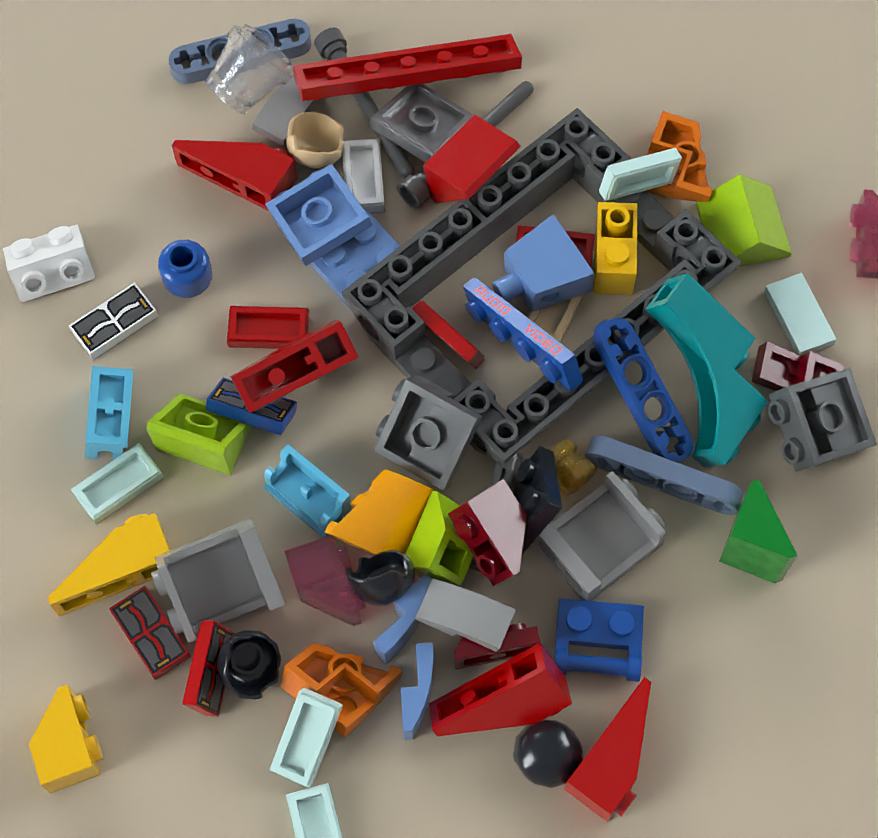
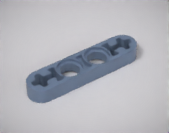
M288 19L182 45L170 53V70L175 80L183 84H191L300 57L306 54L312 45L310 28L303 20ZM296 34L299 41L292 42L290 35ZM278 37L279 47H275L274 38ZM255 41H264L269 45L261 53H255L248 49ZM219 50H229L233 53L232 57L225 62H219L212 58ZM201 56H206V65H203ZM189 61L191 67L184 69L182 62Z
M593 436L585 453V459L599 469L607 472L613 471L618 476L721 514L735 515L738 512L744 495V491L740 487L729 481L609 437Z

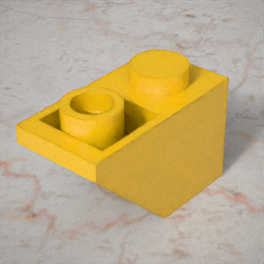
M598 202L593 294L633 295L637 276V203Z
M67 684L59 687L29 742L40 785L49 793L100 775L97 761L103 759L102 750L96 735H88L84 722L91 718L83 694L76 695Z

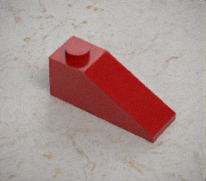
M175 140L171 145L178 166L267 211L268 209L265 204L273 200L279 193L291 189L298 179L295 159L287 151L278 147L273 149L263 143L199 140Z
M333 320L299 337L230 377L248 412L251 413L359 358L342 322Z
M538 643L430 702L432 731L438 737L533 725L549 716L558 714L562 709L570 706L572 700L565 675L541 643Z
M645 677L591 748L565 786V791L606 822L609 821L614 812L622 817L637 796L631 789L637 780L651 689V681Z

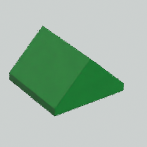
M757 479L749 485L719 562L772 583H777L784 579L796 559L797 553L760 480Z

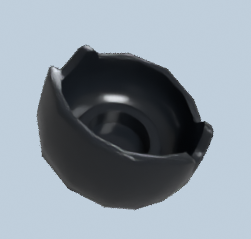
M397 550L380 552L370 558L360 557L356 572H353L351 568H346L345 570L347 579L358 599L374 606L389 605L400 599L408 591L415 578V568L411 559L406 554Z
M244 630L231 636L221 646L216 666L221 682L239 698L256 700L262 698L264 690L278 682L281 655L277 643L264 632Z
M543 719L536 724L526 725L517 735L513 757L514 762L529 781L537 785L553 788L567 783L583 760V750L576 734L566 724L557 720Z

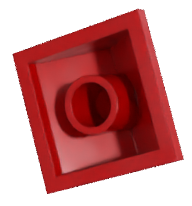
M477 115L472 116L423 165L431 199L435 204L469 199L521 147L520 144Z

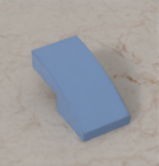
M427 573L415 582L400 599L394 602L395 612L400 619L373 641L375 653L385 664L389 663L400 652L420 624V621L414 618L432 580Z
M433 643L416 644L418 686L401 687L404 740L414 739L427 711L434 674Z

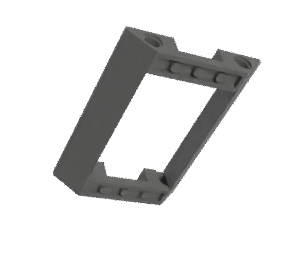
M578 108L499 168L469 199L458 200L342 291L343 298L369 339L406 378L419 374L453 393L451 399L483 416L470 445L476 451L502 464H505L610 376L594 345L593 336L572 352L576 356L583 379L580 385L570 391L558 380L553 383L544 375L507 406V411H505L495 401L496 395L480 378L471 383L425 336V322L411 309L415 303L571 179H574L597 202L637 203V241L670 271L614 317L622 318L632 325L643 347L664 330L657 320L645 309L667 279L688 273L707 292H710L741 266L742 263L686 209L674 217L647 191L604 201L599 189L607 166L630 160L631 157ZM611 330L612 335L607 338L608 343L618 345L617 339L621 336L619 330ZM631 350L622 351L623 355L616 356V359L619 360L623 356L631 355Z

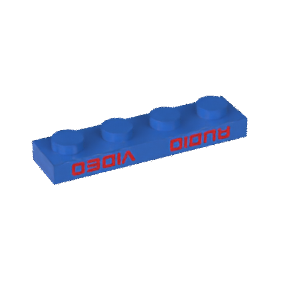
M476 277L463 285L468 300L465 306L470 316L478 323L482 321L486 323L501 342L508 341L511 343L523 360L526 362L532 360L540 367L548 380L553 383L558 380L570 391L583 382L574 353Z

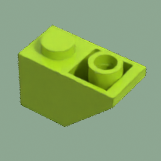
M438 491L431 492L406 555L411 559L415 568V575L419 578L427 573L431 579L461 587L474 555L465 541L455 532L453 522L448 513L460 505Z

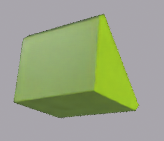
M738 174L712 190L708 202L696 201L701 224L742 262L741 266L791 257L792 252L771 186Z
M179 393L147 422L146 429L157 451L231 475L252 426L206 410L205 401Z

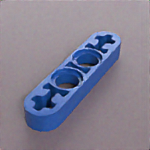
M622 318L601 321L593 333L594 345L651 451L655 455L677 463L686 460L693 450L692 436L634 328L628 321ZM611 330H619L621 336L617 339L618 345L608 343L607 338L612 335ZM631 350V355L623 356L619 360L616 359V356L623 355L622 351ZM632 361L638 363L642 369V378L636 385L629 383L625 377V368ZM651 397L656 398L661 404V414L653 421L645 415L644 405ZM664 426L663 429L665 431H655V428ZM668 436L677 437L678 443L674 445L675 451L666 450V446L670 443Z

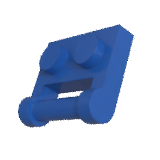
M559 598L554 662L564 675L567 674V671L626 676V681L640 682L644 606ZM569 645L627 650V659L568 654Z

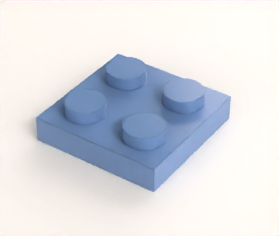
M367 210L365 212L371 220V227L310 263L312 268L347 306L348 304L342 296V291L400 247Z

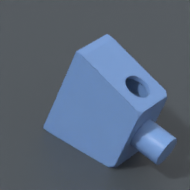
M552 215L506 250L504 253V269L507 275L492 282L494 292L505 301H509L521 294L529 308L537 311L592 291L594 272L555 215Z

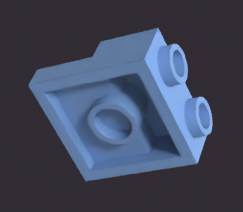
M332 163L322 170L313 172L307 179L291 189L279 193L273 200L265 204L278 228L290 246L293 247L305 267L372 226L369 216Z

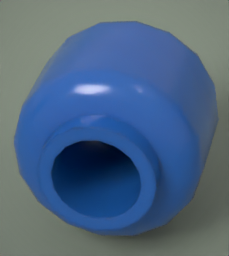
M189 239L177 240L168 244L162 250L158 258V270L165 288L173 295L181 298H192L202 294L209 287L212 280V266L206 250L198 242Z

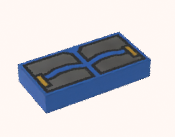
M222 377L206 401V410L278 435H282L295 415L297 408L296 401L280 397L249 413L233 381Z

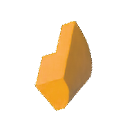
M384 469L372 481L369 490L359 494L350 503L353 509L339 523L331 521L327 525L325 533L373 555L391 550H397L406 554L433 489L408 477Z

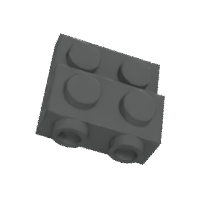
M850 368L794 384L768 394L771 401L768 405V415L774 424L780 426L784 438L781 447L782 455L789 464H793L795 472L877 445Z
M417 374L406 380L403 379L397 385L392 396V401L395 402L390 415H386L377 428L376 436L379 437L374 451L444 491L450 487L483 416L451 399L453 393Z

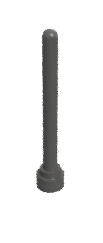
M336 27L328 28L315 38L314 45L322 58L327 60L347 58V41L340 29ZM369 92L352 94L370 123L371 117L379 109ZM374 130L400 176L405 179L408 175H414L415 170L403 149Z
M529 81L522 82L482 119L496 127L533 93L534 87ZM425 172L408 175L397 185L400 196L413 208H419L430 198Z

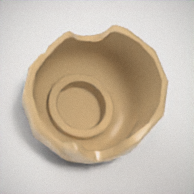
M302 112L292 117L286 137L289 155L297 163L312 169L325 168L331 163L333 165L341 158L343 151V126L332 117L318 112Z

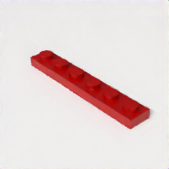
M512 34L293 65V78L302 101L321 100L335 96L394 89L402 86L521 69L522 55Z

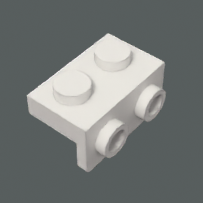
M78 224L70 227H57L46 235L33 239H20L12 243L11 246L3 248L7 271L21 302H26L95 278Z

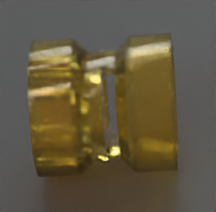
M569 438L561 440L550 449L554 452L559 488L567 496L581 489L597 471V467L590 459L582 458L577 454L578 447Z

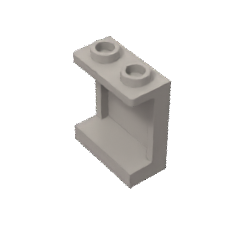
M613 471L605 476L604 483L554 522L549 523L533 542L581 600L592 601L659 549L663 545L667 534L664 530L666 528L665 523L660 515L651 508L647 510L637 499L638 493L634 486L626 478L620 479Z
M251 518L155 557L158 570L151 572L152 578L160 597L166 594L169 595L174 607L167 611L176 635L184 632L188 643L197 640L196 634L199 632L201 620L215 621L221 624L265 605L268 606L269 611L286 605Z

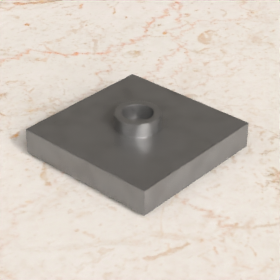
M422 83L406 86L371 117L369 127L422 161L427 162L474 115Z

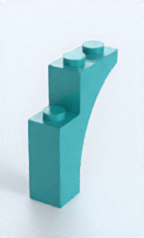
M686 273L667 279L645 310L657 320L674 340L688 365L694 382L699 416L697 440L692 457L703 467L725 465L737 456L740 450L738 445L746 433L752 431L761 420L760 413L768 403L736 371L747 360L749 356L747 351L756 338L693 277Z

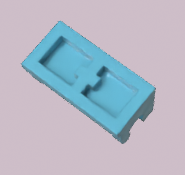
M92 366L85 458L96 459L100 451L112 452V457L116 459L123 453V448H127L133 369Z
M287 444L280 452L281 461L274 470L269 466L265 470L266 484L264 489L323 539H326L329 534L325 533L327 525L331 521L339 523L352 510L350 494Z

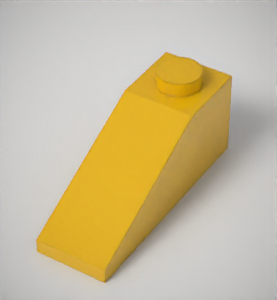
M156 513L132 516L124 522V525L115 528L47 597L50 606L58 616L153 580L151 572L158 570L155 557L171 551Z

